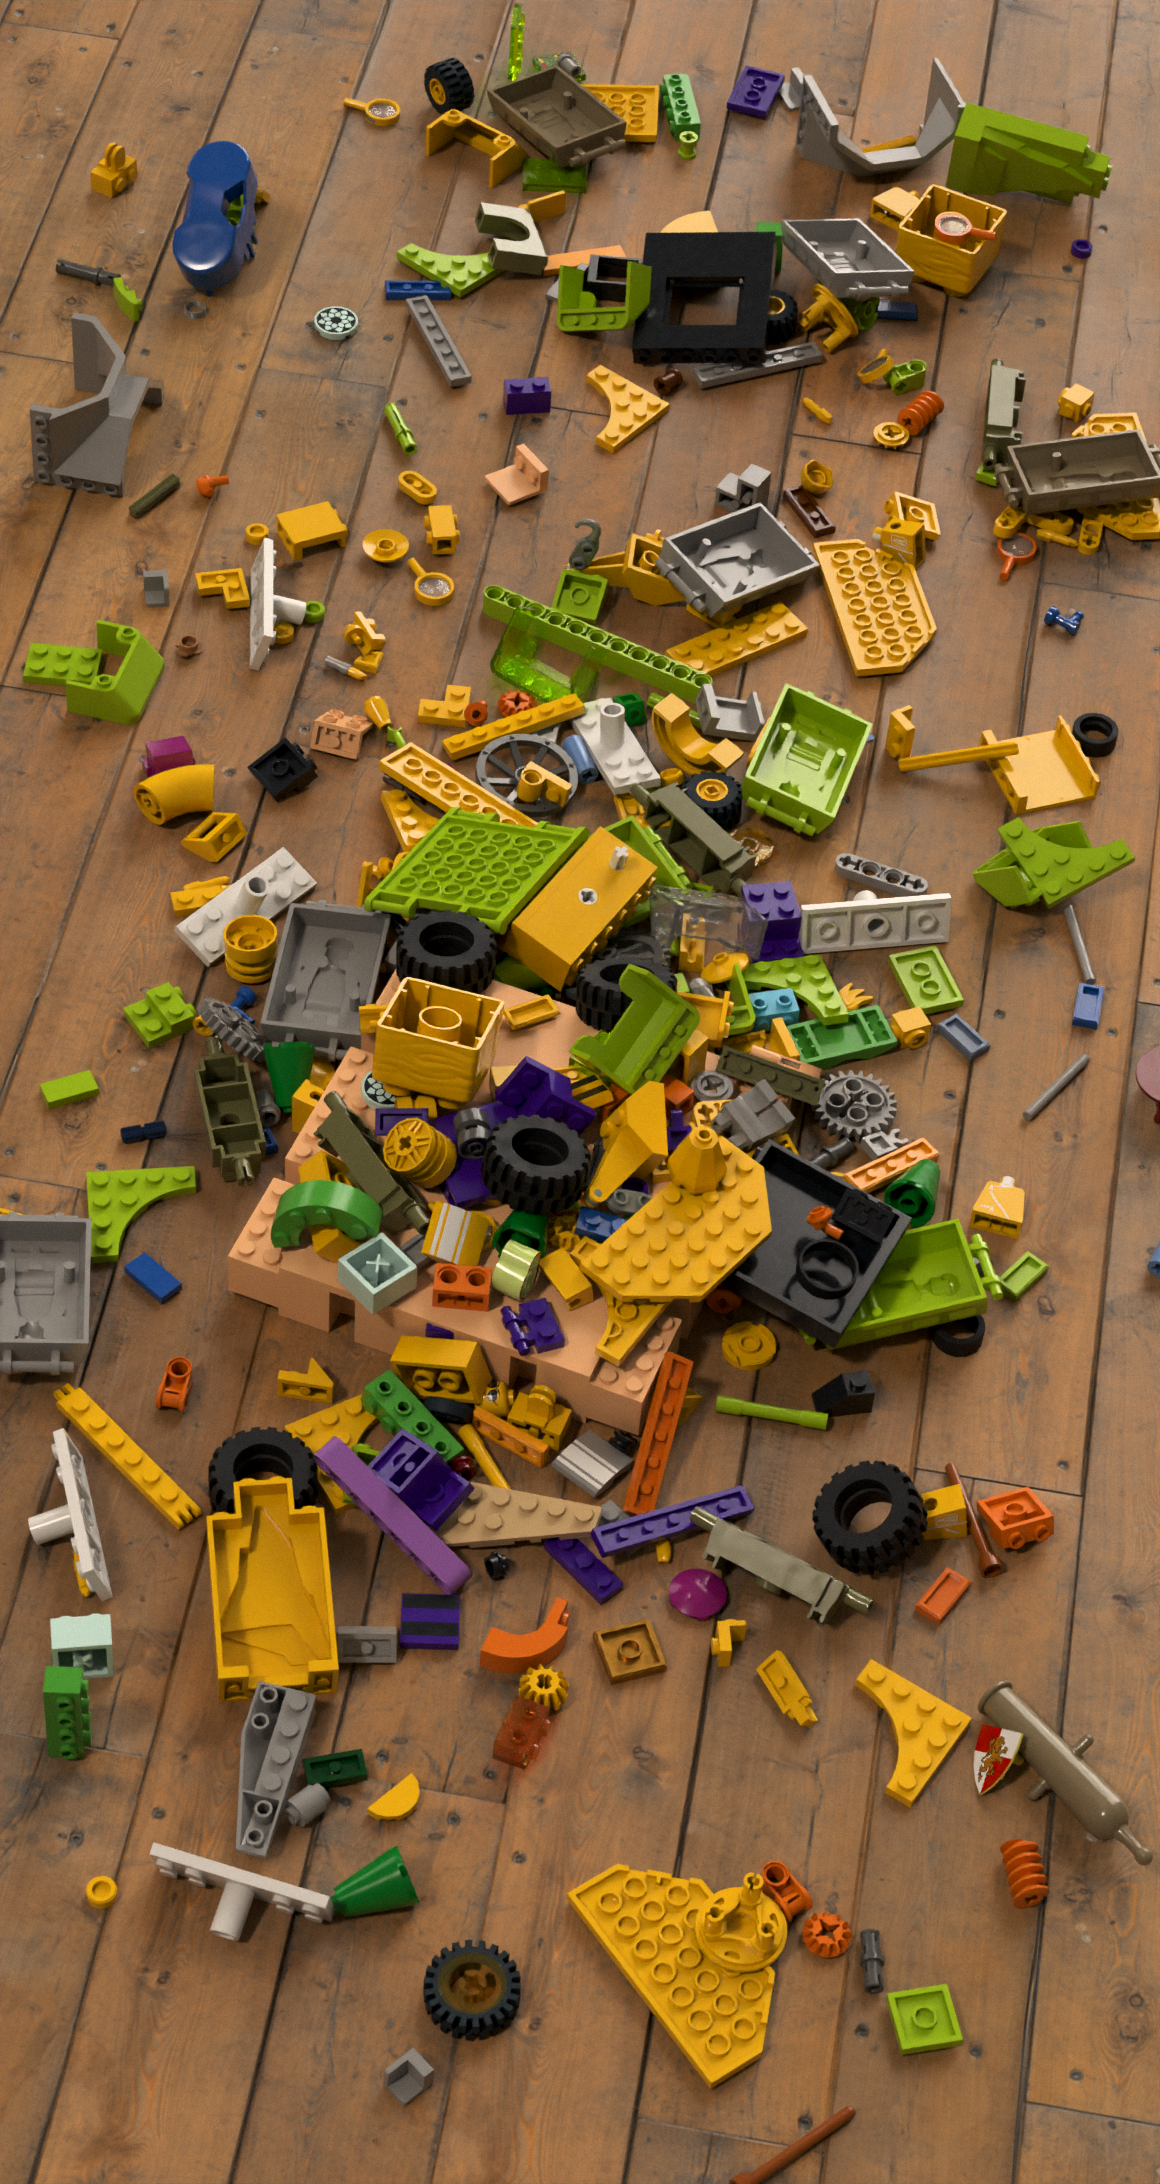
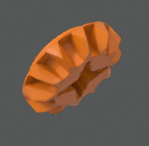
M509 689L508 693L501 694L498 700V709L505 717L536 707L535 697L530 696L528 691L522 693L520 689L517 692ZM515 701L520 702L518 708H515Z
M827 1910L822 1914L814 1912L812 1917L805 1921L802 1931V1938L806 1947L815 1955L824 1958L837 1957L843 1954L848 1949L852 1937L849 1923L842 1920L840 1914H829ZM822 1927L827 1931L833 1930L832 1939L827 1935L820 1936L822 1934Z

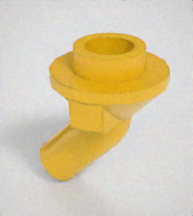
M388 857L380 858L378 866L373 865L372 875L378 879L385 878L392 871L394 862Z

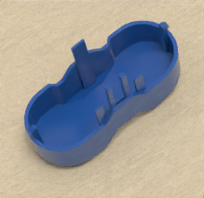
M230 141L209 143L201 147L192 156L186 172L190 181L183 221L174 230L173 254L183 277L192 286L206 290L207 296L213 295L212 289H218L227 285L238 275L243 257H245L246 261L249 260V255L255 258L256 253L250 240L252 239L253 244H258V239L253 229V225H256L257 220L254 211L258 187L257 174L248 152L242 146ZM243 194L244 204L240 210L241 219L238 225L234 227L226 219L229 203Z

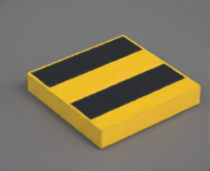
M596 1074L571 1083L573 1099L592 1109L614 1100L612 1092Z

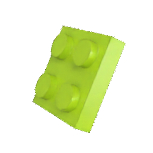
M947 1984L887 1993L886 2003L901 2055L962 2046L963 2037Z

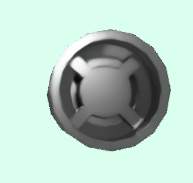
M478 1108L462 1110L453 1118L458 1153L464 1159H482L489 1134L491 1133L488 1115L485 1111Z

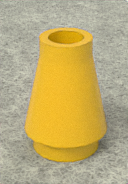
M373 696L366 700L364 703V713L379 728L380 732H387L388 726H391L392 729L393 723L390 719L386 701L380 696Z

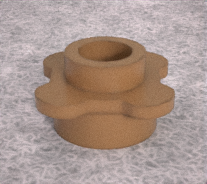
M184 635L180 640L176 641V647L179 648V655L181 657H190L202 653V648L199 647V640L194 635Z

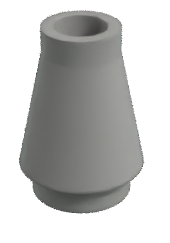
M259 1090L255 1097L261 1124L264 1127L274 1126L279 1121L281 1111L269 1090Z

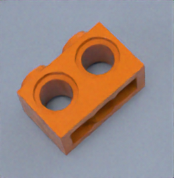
M436 1263L432 1307L488 1312L492 1268L455 1265L453 1263Z

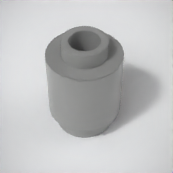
M320 1784L308 1785L285 1802V1816L291 1824L304 1827L327 1809V1805L331 1802L330 1797Z

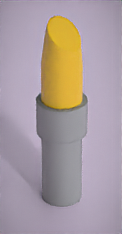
M327 656L325 659V665L338 670L343 675L351 676L360 681L368 678L365 673L346 662H341L331 656Z

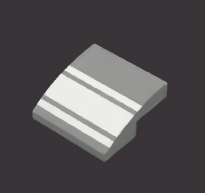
M588 1430L559 1454L551 1466L595 1498L611 1488L613 1480L628 1471L633 1460L614 1448L592 1430Z

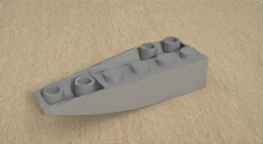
M258 1681L241 1733L236 1852L266 1858L282 1818L285 1802L291 1793L316 1716V1694Z

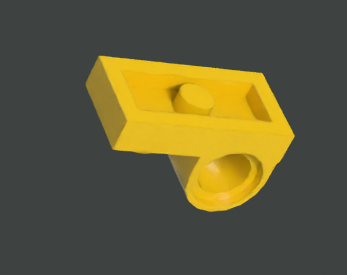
M530 761L520 775L516 794L521 800L526 802L536 801L542 795L563 807L568 802L572 784Z

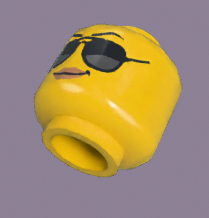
M503 1381L491 1382L484 1391L482 1404H474L475 1409L479 1406L499 1418L508 1417L511 1407L516 1400L514 1389L509 1390L508 1385Z

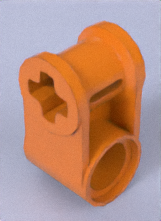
M175 1357L168 1362L156 1396L157 1408L166 1406L179 1409V1412L182 1413L186 1411L193 1384L192 1364L187 1358Z
M771 1861L764 1865L761 1872L763 1878L761 1890L763 1894L770 1897L779 1906L784 1914L786 1923H789L792 1920V1916L800 1911H808L813 1907L811 1897L806 1889L798 1883L783 1863ZM768 1878H775L779 1883L770 1882Z

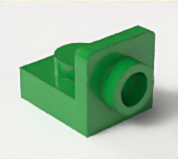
M634 692L613 696V703H618L625 708V722L628 727L646 723L644 700Z

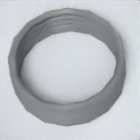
M192 301L184 306V313L190 319H200L206 314V306L201 302ZM192 306H200L203 311L194 313L187 311V309Z

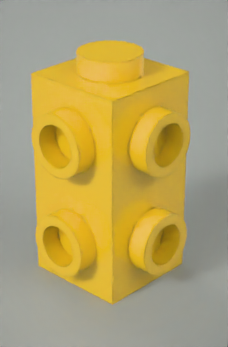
M451 505L428 506V516H424V529L429 530L426 531L427 545H431L432 555L455 554L456 544H460V532L455 530L457 528V514L452 513Z

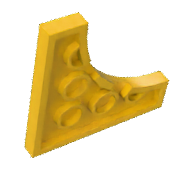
M599 365L586 375V382L597 389L609 402L610 419L603 431L596 436V444L611 453H615L669 411V403L602 365Z
M398 789L382 791V804L403 852H410L440 819L420 809L405 791Z
M584 1236L572 1250L570 1257L580 1267V1263L601 1244ZM597 1284L606 1302L608 1322L601 1340L595 1347V1354L619 1367L671 1302H650L649 1299H633V1302H621Z
M362 1394L285 1425L284 1430L292 1433V1438L294 1439L299 1437L305 1442V1447H309L313 1454H315L334 1436L341 1439L349 1448L355 1444H360V1439L367 1429H371L379 1420L373 1413L370 1414L365 1410L361 1401ZM318 1466V1488L334 1514L339 1515L358 1507L342 1502L344 1491Z
M871 1659L857 1677L855 1686L869 1695L881 1709H885L892 1721L891 1726L898 1745V1760L894 1774L886 1786L885 1793L911 1808L970 1726L972 1718Z

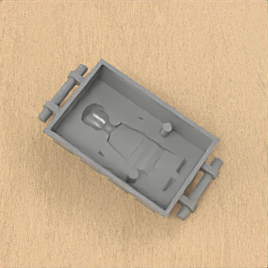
M859 218L781 221L783 245L836 298H849L856 302H865L871 297L889 296L893 298L908 294V287L915 271Z
M761 502L664 538L660 558L654 563L660 569V574L665 579H669L686 597L685 601L690 606H694L700 613L704 611L710 618L804 581L820 566L811 556L810 550L803 548L786 530L787 526L782 521H778Z
M319 900V902L306 901V905L290 903L260 1023L261 1029L269 1043H272V1047H279L280 1042L315 1043L314 1057L327 1058V1061L332 1062L343 1060L350 1046L358 1049L361 1048L359 1006L373 1004L376 984L378 983L382 966V958L384 957L392 919L391 914H382V911L377 910L375 912L365 911L364 905L356 907L331 904L327 900Z
M17 1212L0 1214V1372H2V1375H11V1372H51V1375H59L60 1372H74V1365H81L89 1344L91 1218H78V1216L64 1215V1213H56V1215H17Z

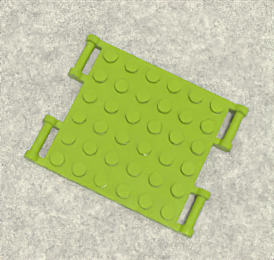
M451 807L366 897L364 909L368 912H375L377 910L401 914L404 918L409 919L414 918L418 907L429 908L434 911L451 910L455 913L461 911L465 912L467 916L473 915L477 917L479 922L483 921L494 933L505 934L507 925L577 846L581 842L588 840L589 830L586 827H578L576 829L551 825L548 821H540L534 828L501 823L500 816L497 813H489L487 815L462 811L461 808Z

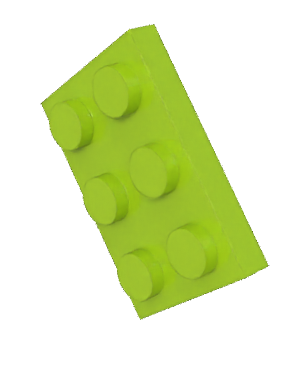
M31 643L23 673V683L66 686V681L70 680L91 685L93 679L99 676L103 651L102 649Z
M936 945L889 955L888 964L911 1009L920 1006L926 1015L963 1007L964 999Z

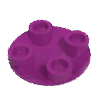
M698 1568L685 1570L674 1577L669 1587L670 1605L682 1614L693 1617L700 1622L708 1621L712 1615L722 1609L726 1602L727 1591L723 1581L716 1574L708 1570Z

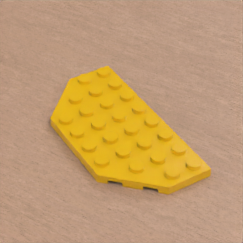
M1137 413L1093 414L1088 418V422L1084 426L1081 425L1071 434V438L1140 429L1143 437L1144 434ZM1160 497L1121 502L1116 505L1106 504L1076 508L1079 513L1083 515L1084 512L1092 516L1091 519L1099 523L1103 522L1104 526L1131 540L1160 539Z
M859 539L813 543L812 551L816 561L820 564L819 571L856 677L903 672L936 636L937 631L914 566L907 562L901 564L893 560L894 556L880 549L874 551L866 547V543Z
M721 1136L718 1140L727 1166V1172L715 1191L692 1194L686 1191L687 1187L682 1184L678 1187L671 1181L580 1263L579 1270L621 1302H633V1299H649L650 1302H672L673 1299H689V1302H701L771 1236L772 1228L764 1167Z
M616 1864L568 1892L566 1900L711 2089L761 2058L775 1971L769 1965L754 1972H733L717 1966L703 1954L695 1936V1920L701 1905L713 1895V1892L703 1880L691 1877L690 1880L674 1878L670 1873L649 1869L647 1872L629 1869L627 1865Z

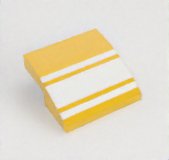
M435 1201L421 1253L439 1263L477 1266L490 1221L451 1204Z

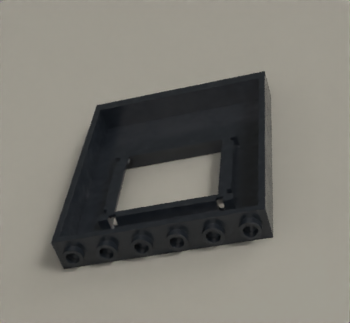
M776 232L646 233L642 264L652 267L650 302L645 311L635 321L632 343L634 363H766L777 253ZM670 279L674 280V284H670ZM673 287H740L736 325H669Z

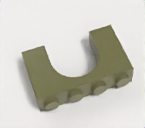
M480 202L474 220L478 232L505 236L512 239L493 238L488 253L492 269L541 275L543 267L547 265L548 255L544 251L543 242L540 240L539 232L536 230L534 219L531 217L529 209Z

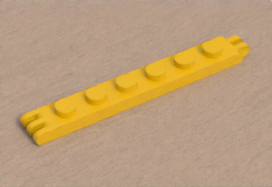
M67 1383L62 1386L65 1394L60 1389L53 1392L57 1400V1408L176 1529L179 1530L184 1527V1523L179 1517L188 1524L193 1521L190 1512L195 1517L202 1514L200 1507L80 1387L74 1389Z

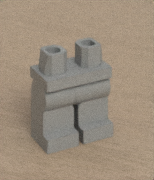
M763 1079L743 1095L726 1103L710 1125L718 1134L727 1130L732 1136L728 1141L747 1154L766 1143L768 1139L772 1140L788 1131L795 1117L781 1100L776 1102L779 1097L767 1081Z

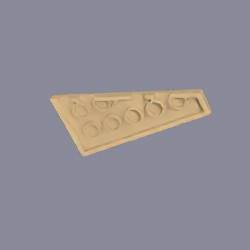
M470 1482L475 1488L473 1492L437 1531L431 1527L429 1528L450 1549L453 1546L465 1545L469 1548L515 1544V1541L530 1540V1543L541 1542V1539L556 1537L560 1540L591 1538L590 1533L592 1529L599 1526L602 1507Z

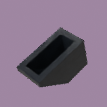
M868 1370L842 1373L814 1391L811 1397L816 1412L827 1413L828 1417L871 1413L875 1390Z

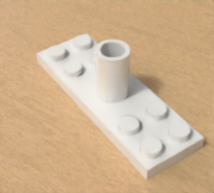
M264 538L250 571V669L258 671L262 662H266L268 659L269 646H273L275 643L276 631H273L276 620L301 625L306 611V602L273 594V580L276 574V566H273L276 558V550H273V540Z
M601 698L596 701L583 703L585 714L568 719L576 734L582 738L593 762L614 795L630 792V788L637 782H640L645 789L660 786V776L625 722V708L622 705L613 703L611 698Z
M282 847L178 924L174 932L207 967H210L225 955L223 931L230 921L244 915H258L272 920L286 910L290 903H295L314 889L317 882Z
M861 891L855 895L853 901L801 905L800 944L803 954L949 942L952 898L949 893L877 899L873 892Z
M62 1428L53 1432L55 1443L51 1447L56 1460H59L60 1466L56 1468L60 1482L64 1483L68 1504L28 1518L29 1528L37 1545L74 1533L75 1537L71 1538V1543L75 1553L79 1554L80 1561L76 1562L78 1573L82 1579L86 1578L90 1592H96L101 1601L113 1598L84 1461L65 1429Z
M153 1842L149 1854L155 1866L160 1869V1874L170 1878H177V1875L189 1878V1883L199 1887H206V1884H210L224 1889L209 1930L219 1937L239 1941L253 1898L275 1904V1909L287 1914H293L294 1911L304 1913L306 1919L316 1923H322L323 1919L332 1921L335 1908L330 1896Z

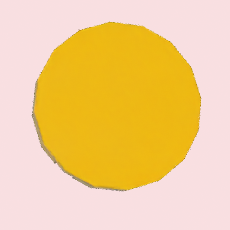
M749 1321L739 1322L729 1327L724 1333L721 1351L725 1360L732 1366L741 1370L755 1371L763 1369L772 1362L776 1353V1339L773 1333L764 1325L759 1324L757 1326Z

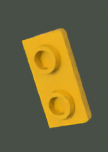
M910 705L890 713L885 748L897 761L911 756L915 727L911 723L913 708Z

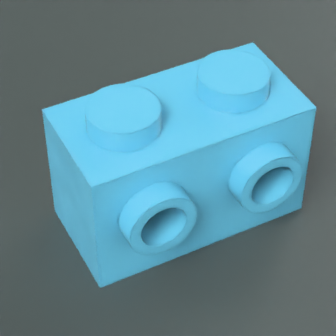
M792 988L749 994L755 1013V1023L752 1030L747 1032V1034L761 1030L769 1032L772 1019L782 1017L786 1026L798 1023L800 1010Z

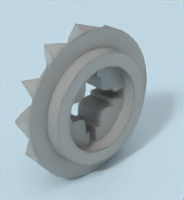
M718 1071L700 1072L691 1081L690 1088L695 1091L694 1098H698L699 1102L730 1100L733 1093V1083L730 1078ZM707 1086L716 1089V1093H713L711 1090L707 1091Z

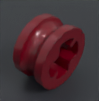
M469 1456L457 1457L448 1465L452 1471L467 1481L474 1478L477 1472L473 1466L474 1462Z

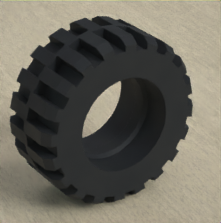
M444 910V912L430 911L427 915L423 913L418 915L415 920L411 919L398 934L396 942V973L400 982L406 977H411L480 995L483 990L490 986L495 977L496 941L494 933L483 921L479 922V919L473 915L467 916L465 912L458 911V913H455L451 910Z
M618 957L593 961L591 964L585 965L577 975L576 1014L587 1026L611 1033L633 1001L619 987L620 977L629 964L650 971L677 993L676 976L670 968H665L663 964L654 963L648 959Z
M518 1115L515 1119L510 1117L493 1128L487 1140L480 1171L486 1188L492 1196L496 1195L497 1200L502 1204L507 1203L511 1209L516 1211L517 1209L524 1210V1213L533 1214V1212L539 1213V1215H547L549 1212L556 1214L570 1208L580 1199L591 1164V1156L585 1141L580 1139V1135L574 1129H568V1125L563 1122L557 1123L553 1118H540L539 1115H531L530 1117Z
M253 1427L249 1432L242 1430L235 1433V1438L228 1437L222 1442V1447H218L215 1450L213 1459L209 1463L208 1485L212 1510L216 1513L227 1512L235 1514L233 1482H239L247 1475L256 1472H271L284 1478H292L294 1508L301 1509L304 1506H315L316 1497H318V1466L313 1458V1452L309 1447H305V1442L299 1437L294 1439L292 1438V1433L285 1430L278 1432L274 1427H268L267 1430Z
M868 1460L859 1462L858 1466L851 1464L844 1467L845 1471L840 1474L836 1472L831 1476L832 1481L829 1484L825 1483L820 1490L822 1495L816 1497L814 1503L816 1509H814L812 1514L816 1535L831 1558L840 1567H846L850 1572L859 1573L861 1570L863 1575H873L874 1571L884 1573L889 1571V1567L895 1566L897 1568L903 1564L902 1560L904 1558H910L916 1552L914 1550L915 1546H920L924 1539L922 1532H926L928 1525L926 1520L928 1513L923 1503L924 1500L910 1477L893 1464L886 1465L884 1461L877 1460L874 1461V1464H871ZM878 1502L892 1504L887 1518L875 1529L863 1533L849 1532L851 1521L864 1507Z

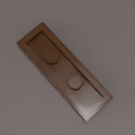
M802 485L783 490L784 499L814 538L835 533V525L810 492L805 490Z

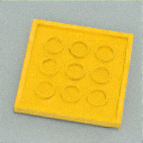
M581 84L626 121V130L623 138L626 142H657L659 86Z

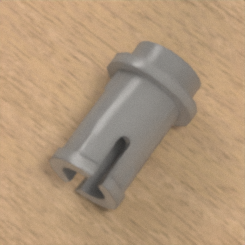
M562 54L557 58L556 63L561 69L573 78L579 76L581 68L572 61L569 55Z

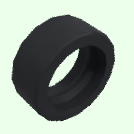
M1085 713L1075 720L1072 734L1076 741H1079L1084 755L1102 757L1114 750L1118 736V727L1106 715ZM1087 730L1099 731L1107 736V738L1101 740L1091 739L1082 732Z
M981 1315L951 1321L964 1323L971 1327L974 1335L969 1338L958 1339L947 1334L942 1328L947 1323L933 1326L931 1334L934 1344L945 1354L955 1357H965L975 1353L981 1347L986 1328L984 1318Z

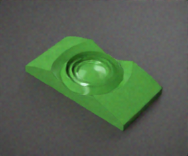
M879 1005L848 1011L849 1018L846 1023L823 1026L818 1018L786 1026L800 1054L799 1061L821 1069H830L845 1060L854 1058L869 1060L896 1047L898 1041Z

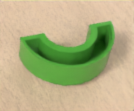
M327 1180L299 1183L286 1190L278 1201L271 1228V1241L274 1248L300 1245L304 1228L315 1224L336 1227L345 1232L351 1240L377 1237L383 1211L370 1196L350 1185Z

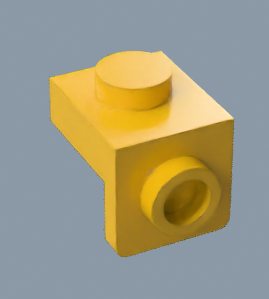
M727 1619L717 1621L715 1638H711L712 1655H717L718 1667H730L732 1655L731 1642L745 1640L747 1628L745 1620Z

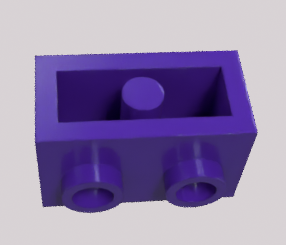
M548 377L504 380L503 403L506 415L550 412L552 390Z

